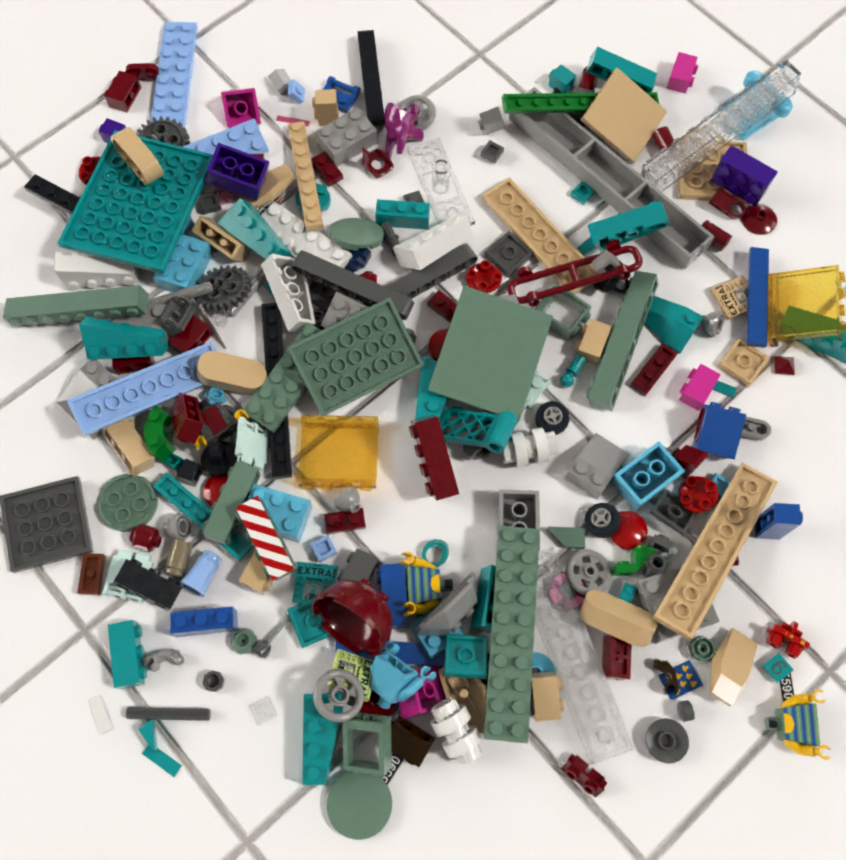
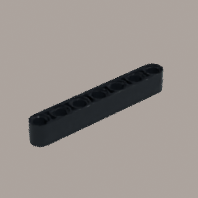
M374 30L357 31L367 119L373 126L385 125Z

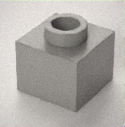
M607 250L592 261L596 272L599 274L615 270L621 265L618 258Z

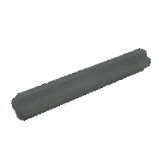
M128 707L126 709L127 719L208 721L211 717V710L207 708Z

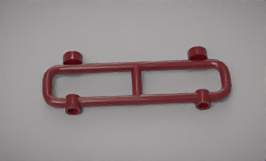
M611 240L606 244L605 248L607 251L615 256L631 253L635 263L629 266L622 264L615 270L581 280L576 268L591 264L601 253L535 273L532 272L530 267L523 266L518 270L519 277L509 283L508 294L509 296L516 295L515 287L520 284L569 270L573 282L540 292L530 291L526 296L517 297L519 304L529 303L531 307H535L539 304V299L618 276L621 280H627L631 275L630 273L637 271L642 266L643 259L636 247H621L619 241Z

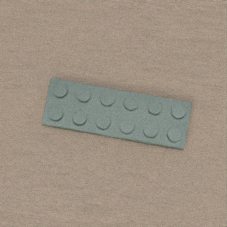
M307 323L291 345L322 330ZM288 350L243 409L251 420L272 433H275L307 388Z

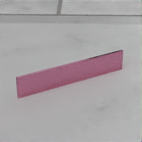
M278 115L276 121L287 123H296L304 121L305 126L308 127L310 121L285 117Z

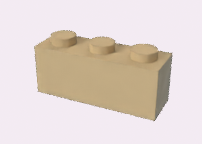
M199 216L192 229V232L206 242H209V244L232 260L243 261L250 249L246 244L219 226L212 218Z
M126 419L103 429L102 434L133 477L154 467L156 456L148 449L141 433L138 434L135 430L132 420Z

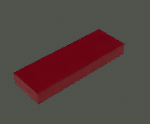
M662 343L630 386L646 396L678 353Z

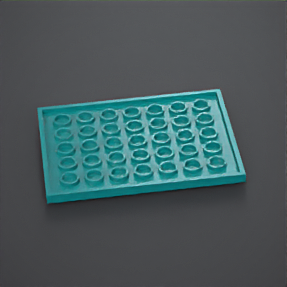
M114 130L112 135L118 133L119 131ZM138 136L156 157L164 172L163 177L146 186L122 159L110 138L57 243L61 248L164 274L205 184L207 169L213 154Z

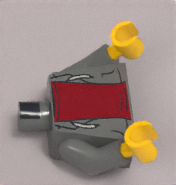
M202 400L199 402L204 425L194 444L197 450H200L199 447L201 445L207 447L210 445V442L223 441L237 429L240 417L249 418V416L243 409L239 410L227 404L221 405L219 402L210 405L208 400Z

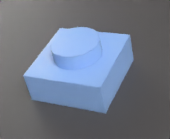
M294 79L289 81L288 96L298 104L303 103L305 88Z
M329 535L310 543L319 563L337 554Z

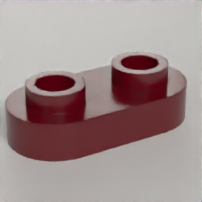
M133 63L126 66L125 72L136 75L139 80H155L157 75H159V68L152 63Z

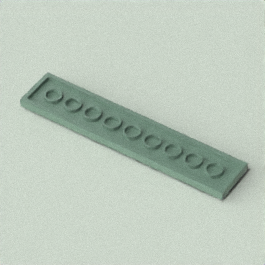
M500 525L498 527L484 725L485 740L528 744L540 529Z

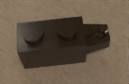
M399 715L395 721L391 720L392 753L405 758L407 763L420 767L436 738L408 720L402 719Z

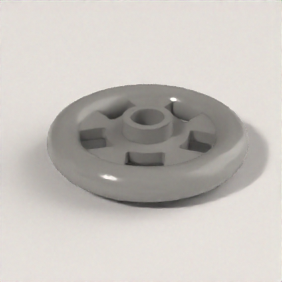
M414 95L400 103L399 109L401 110L409 108L408 105L411 103L418 105V115L414 122H418L415 126L422 131L430 127L434 122L436 108L429 98L422 95ZM423 103L428 106L425 110L421 107ZM425 114L429 116L426 121L422 120Z
M589 549L579 550L573 553L566 563V578L570 586L578 593L586 596L587 592L591 590L605 592L609 588L612 581V570L606 558L600 553ZM589 557L590 562L583 564L582 558ZM597 563H599L603 569L600 572L597 566L595 565ZM574 566L580 567L579 574H574ZM587 569L592 572V575L587 573ZM598 577L603 581L599 586L594 582ZM581 579L589 583L588 588L580 584Z
M333 669L324 673L317 680L313 691V700L316 709L324 718L332 722H346L354 718L361 710L364 702V690L361 682L353 673L343 669ZM334 678L337 684L329 688L327 682ZM345 680L352 684L350 690L342 685ZM336 692L341 694L340 700L335 698ZM327 693L330 703L324 704L322 694ZM350 696L355 698L353 706L347 704ZM342 706V713H334L333 707Z

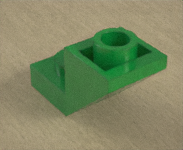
M648 545L636 546L630 552L631 564L629 561L617 562L612 568V576H633L647 561L648 557L655 552V548H648Z

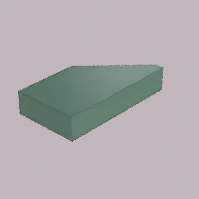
M547 528V531L559 541L558 543L563 548H585V528Z

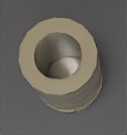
M174 539L166 562V569H164L163 573L170 577L183 578V572L186 570L193 544Z

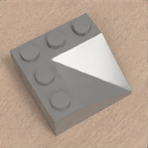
M97 359L90 360L78 370L56 402L76 422L67 404V400L117 379ZM103 429L89 436L94 440L102 433Z
M680 569L639 580L633 585L637 587L636 595L642 609L654 616ZM711 604L698 630L720 622L713 604ZM658 622L653 638L657 644L680 635Z

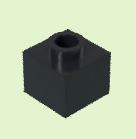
M185 458L184 462L177 469V477L181 482L196 487L203 468L199 463Z

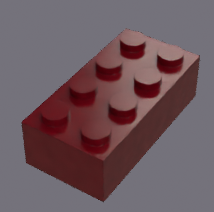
M431 415L410 421L412 425L409 426L410 435L416 439L417 445H414L415 453L422 461V464H419L422 476L424 475L427 479V483H424L427 494L436 501L458 495L459 490L438 416Z

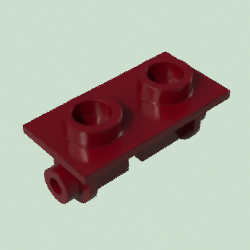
M571 754L561 769L568 778L575 780L583 787L585 792L596 798L605 790L604 787L607 784L605 777L594 768H591L589 773H587L585 770L589 764L578 755Z

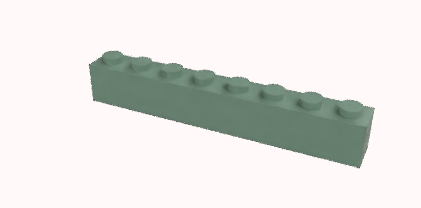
M635 271L633 277L629 279V289L623 295V305L618 309L617 321L612 325L610 339L606 341L604 356L601 355L598 372L596 371L593 375L592 388H589L587 391V399L591 407L613 411L659 285L657 274Z
M140 285L6 298L3 319L9 322L11 326L21 327L22 325L36 326L44 323L54 324L55 322L83 321L87 316L94 317L97 320L111 317L121 318L122 316L137 317L138 315L146 314L149 294Z

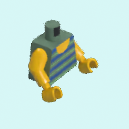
M411 552L401 553V555L406 557V561L402 560L400 564L410 565L407 566L409 602L402 605V607H407L409 612L403 615L407 617L411 614H426L441 601V591H453V579H440V569H437L435 565L422 558L413 556Z
M815 690L813 694L793 695L782 702L781 708L775 709V717L765 718L766 729L777 730V739L784 741L785 746L798 755L811 757L819 755L824 760L831 759L828 756H822L824 749H831L826 745L820 746L817 707L815 703H812L813 701L817 703L826 702V700L819 701L816 698L817 693L824 692L823 690Z

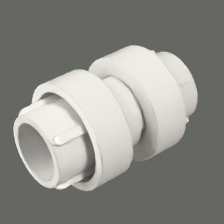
M540 427L530 429L529 436H524L522 431L512 433L504 452L501 453L503 463L513 462L517 468L528 466L529 459L533 458L536 464L548 462L550 455L558 454V442L555 432L545 433L544 429Z
M449 697L431 708V713L434 717L431 721V726L438 737L445 736L446 739L443 741L442 747L448 758H455L459 765H465L477 759L482 754V749L479 745L482 737L475 725L468 726L467 722L471 719V716L464 704L458 705L453 697Z

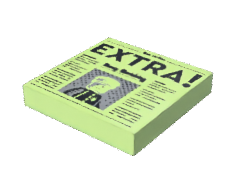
M337 649L332 670L343 669L353 673L362 684L364 702H368L371 695L370 685L372 679L370 666L373 661ZM334 678L329 680V688L337 684ZM347 680L342 683L348 690L352 687V684Z

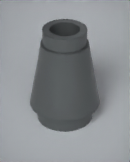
M651 555L648 557L643 571L645 578L661 574L666 570V560L661 555Z

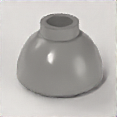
M714 311L708 315H703L700 326H703L709 335L715 337L722 330L724 314L721 311Z
M347 487L340 491L335 498L334 506L342 512L356 513L361 507L359 504L360 495L355 487Z
M178 513L173 515L164 524L163 530L172 539L184 541L190 534V521L184 513Z

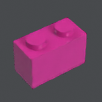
M678 52L667 89L686 94L688 87H692L695 77H692V74L695 75L699 65L696 64L698 57Z
M700 363L698 368H693L687 377L691 379L689 383H684L679 392L682 395L679 400L699 411L721 374Z

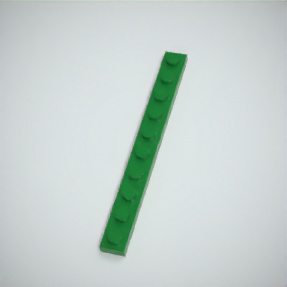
M646 92L659 104L657 92ZM598 93L503 94L501 99L504 114L586 112Z

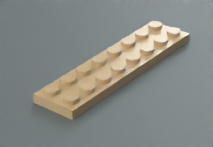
M510 177L482 195V200L515 236L534 253L533 255L546 269L585 258ZM591 264L576 268L580 280L599 274ZM569 270L552 275L560 285L573 282ZM587 286L570 290L569 292L575 295Z

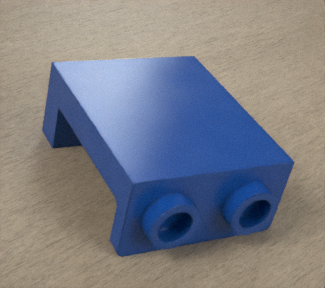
M710 402V405L703 404L705 413L697 442H693L692 447L709 454L735 460L747 414L740 413L741 409L729 406V409L721 408L722 404Z

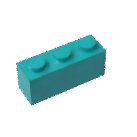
M377 199L376 223L381 226L382 223L388 221L392 227L428 230L430 203Z
M494 565L481 568L477 588V603L474 606L475 612L473 613L471 623L472 629L491 633L496 568Z
M134 620L109 624L108 633L114 688L121 690L145 685L147 670L143 666L142 660L145 657V650L140 642V637L143 635L141 625Z

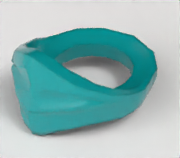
M430 540L423 547L421 556L422 559L428 561L426 558L427 550L435 545L440 547L443 551L440 561L431 563L439 567L446 562L449 556V548L443 540Z

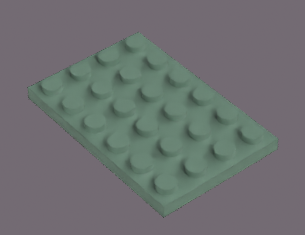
M391 297L287 347L322 417L424 366Z

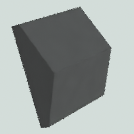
M667 489L664 490L650 511L651 515L682 536L686 534L698 514L687 510L680 503L679 497Z

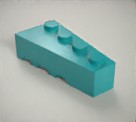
M242 198L217 222L219 226L265 259L271 254L287 257L291 254L290 250L252 203Z
M653 201L646 206L588 224L587 226L593 245L601 252H604L606 244L611 240H617L620 245L668 227L670 222L661 201Z
M422 357L424 366L421 367L415 420L435 415L441 421L449 398L427 391L437 361Z

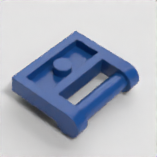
M329 76L323 90H330L335 86L351 93V95L336 90L338 110L348 113L358 98L361 88L358 86L353 87L336 80L335 77Z

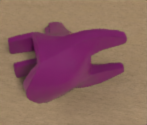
M390 102L387 104L384 113L387 130L385 148L389 158L392 157L396 141L397 154H402L407 140H423L424 132L413 124L418 113L417 104L411 106L410 113L409 108L401 110L395 103Z

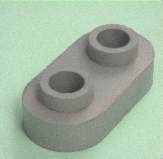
M746 416L741 434L742 437L761 441L771 434L769 423Z

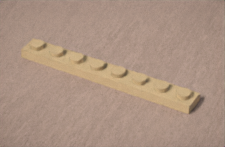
M304 121L288 124L306 232L324 229Z

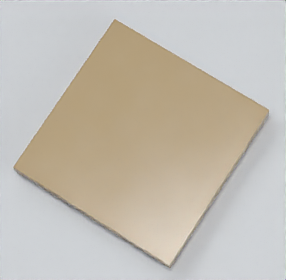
M616 68L581 118V121L632 164L642 152L667 111L619 68Z
M678 138L677 146L680 150V154L677 156L678 199L710 201L715 192L721 187L710 181L721 158L731 145L747 154V142ZM731 194L732 196H734V197L737 198L738 200L742 201L743 203L748 204L745 200L739 198V197L736 196V195Z

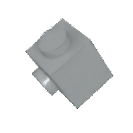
M498 106L479 114L481 120L478 123L481 131L485 130L486 135L505 128Z

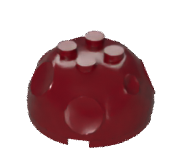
M362 578L360 581L348 579L336 581L322 590L312 602L314 616H317L319 613L324 621L321 625L323 629L346 648L358 654L362 650L371 652L368 655L369 657H375L383 651L388 641H390L393 616L387 603L389 598L384 592L375 589L368 580Z

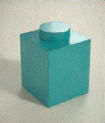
M560 64L550 72L548 86L552 89L557 87L562 93H567L574 87L576 74Z

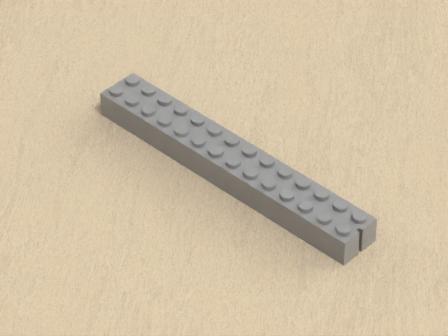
M533 87L525 94L542 92H540L536 87ZM567 113L509 114V120L576 177L594 189L596 194L620 214L646 206L653 201H661L665 207L670 226L646 236L684 269L711 245L715 237Z

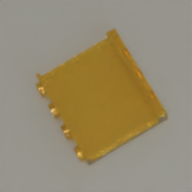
M839 264L768 274L767 340L771 347H778L779 341L838 335L839 340H842V333H846L845 321H842V316L846 315L845 304H842V299H845V288H842V283L845 282V273L840 270Z
M301 415L302 436L299 478H297L299 487L305 490H311L313 487H321L323 490H332L333 488H341L343 490L347 487L360 488L363 491H370L372 488L376 489L379 436L378 416L325 415L322 417L321 415Z

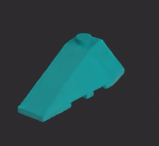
M654 296L645 323L649 326L648 328L651 332L654 331L664 345L680 354L699 326L703 316L685 306Z

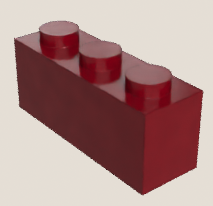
M179 392L171 410L176 439L183 443L195 444L204 425L199 401L196 397Z

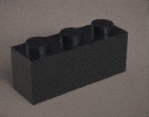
M133 558L125 560L112 583L166 611L172 608L182 589L178 585L179 581L171 577L165 579L160 576L161 573L153 568L148 570L142 567L140 561Z

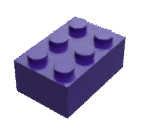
M218 142L207 169L206 183L257 201L268 174L270 161Z
M731 145L721 158L710 181L756 207L766 194L778 171Z

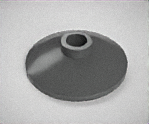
M663 718L653 722L647 729L645 736L646 747L656 760L670 764L680 761L686 755L689 748V738L686 730L680 723L672 719ZM663 737L668 739V745L662 743Z

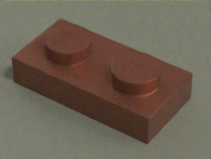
M83 553L77 594L100 595L106 555Z

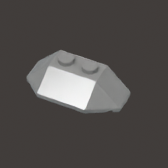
M472 571L418 625L414 633L426 636H446L450 631L455 633L462 625L460 621L464 617L468 619L475 612L473 607L477 603L476 574Z

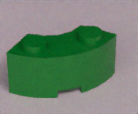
M156 405L147 416L144 425V439L148 449L163 463L176 450L172 442L174 425L172 418Z

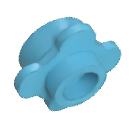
M213 387L204 394L208 398L210 405L216 402L225 403L227 401L222 389Z

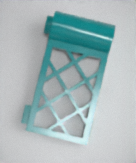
M453 406L447 409L440 425L442 432L449 428L452 431L443 435L445 442L483 447L493 453L501 454L505 450L518 419L511 411H503L500 415L467 411L463 407ZM451 415L459 416V418L449 422ZM469 418H476V420L471 423H465V420ZM492 420L491 424L485 427L482 425L483 422ZM461 422L464 425L456 430L452 428ZM477 425H480L481 429L471 433V431L469 430ZM465 431L469 433L464 437L457 436ZM485 433L483 441L475 440V437Z

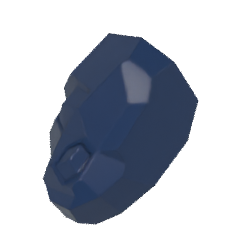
M358 248V251L350 250L349 252L353 257L344 269L354 273L359 269L365 268L371 258V251L368 248Z

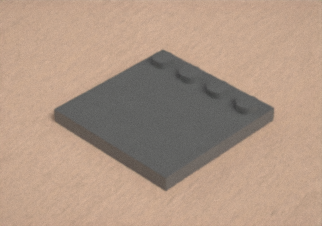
M75 476L0 496L10 570L12 573L81 556L83 553L94 552L80 477Z

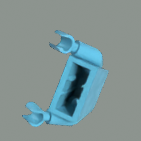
M388 641L384 651L375 656V660L370 666L372 676L370 687L371 690L380 696L378 706L383 709H389L393 703L404 702L424 685L423 682L425 680L433 681L436 678L434 671L427 676V672L431 670L429 666H424L420 672L421 676L418 677L417 671L395 656L400 647L396 643L393 644L392 641Z

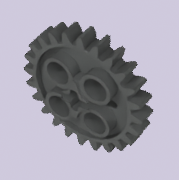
M160 116L158 121L153 117V122L147 120L148 125L141 124L143 129H137L139 134L137 136L157 140L152 136L154 134L161 142L172 144L177 141L174 145L181 147L191 144L188 140L190 137L186 128L182 126L181 122L177 124L176 119L171 121L168 116L166 120H163L162 116Z
M227 265L226 268L220 266L219 270L213 268L212 273L207 271V276L202 275V280L196 281L197 284L205 282L212 284V292L194 297L197 305L201 304L205 311L207 310L208 313H211L214 310L215 314L219 310L225 313L227 308L232 311V306L239 307L238 303H244L243 298L249 297L248 293L251 292L250 287H252L249 274H247L246 270L243 271L242 267L237 269L236 265L230 268V265Z

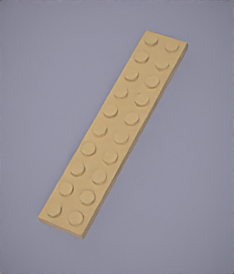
M741 463L652 619L691 642L778 481Z

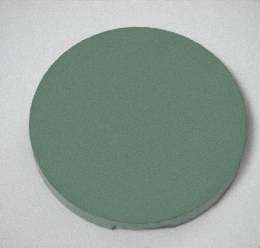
M345 218L332 224L330 236L336 245L344 249L358 251V248L369 247L374 249L383 242L384 231L380 225L363 218Z
M122 474L111 479L102 488L97 509L102 521L110 528L120 532H131L134 527H138L140 524L146 525L153 518L158 506V496L153 485L143 476L136 475L133 477L132 474Z
M349 771L341 775L333 783L327 797V814L333 827L343 836L355 840L370 838L379 833L390 818L392 796L388 785L381 777H373L371 774L366 773L353 774Z

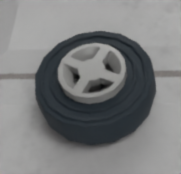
M555 401L542 404L537 409L535 415L537 427H542L545 433L554 431L555 435L562 433L567 428L570 420L566 407Z
M597 503L588 509L584 521L587 530L593 536L608 538L614 535L620 528L621 517L613 505Z

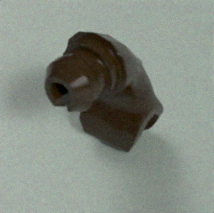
M654 660L653 668L660 670V672H663L668 677V683L663 689L664 693L666 694L667 688L671 687L674 689L673 696H675L679 691L675 670L667 660Z

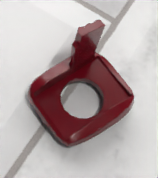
M364 147L362 148V165L374 177L380 178L393 169L394 165L384 151L375 149L369 153ZM375 159H381L385 165L381 169H375L371 163Z

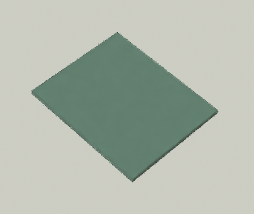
M463 286L427 391L500 415L503 411H511L519 422L553 315Z

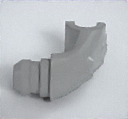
M161 650L158 653L147 656L144 664L145 666L152 664L150 671L156 672L160 669L162 661L168 660L180 666L184 662V657L179 650Z

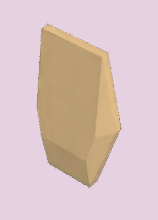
M284 164L268 171L257 201L238 194L235 195L237 201L242 198L257 208L275 200L291 184L295 176L289 167Z
M734 628L730 629L712 657L709 693L728 706H733L749 680L758 645Z
M444 667L439 669L438 673L445 697H453L458 705L464 704L471 716V719L467 722L468 726L475 725L479 733H483L487 696L485 684L480 679L444 677Z

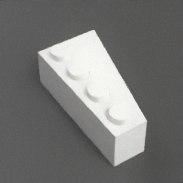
M455 214L450 216L448 220L394 246L393 250L401 267L421 270L473 237V233L467 217Z
M55 252L54 271L67 289L76 290L86 287H112L115 285L139 283L140 268L96 256H80V253L72 252V256L63 255L62 252Z
M271 254L261 264L288 332L300 333L307 323L315 324L307 277L295 272L291 268L296 258Z

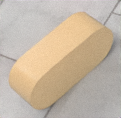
M130 127L111 136V141L119 155L144 185L147 186L164 176L162 167L156 157Z
M208 351L202 354L197 365V377L204 385L245 395H254L267 377L266 369L260 362L217 351Z
M599 590L587 592L579 612L580 618L587 625L638 647H646L650 644L658 626V622L652 619L653 615L650 612Z

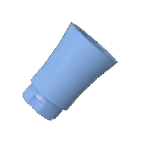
M205 550L188 574L180 581V584L196 595L205 597L222 558L211 551Z

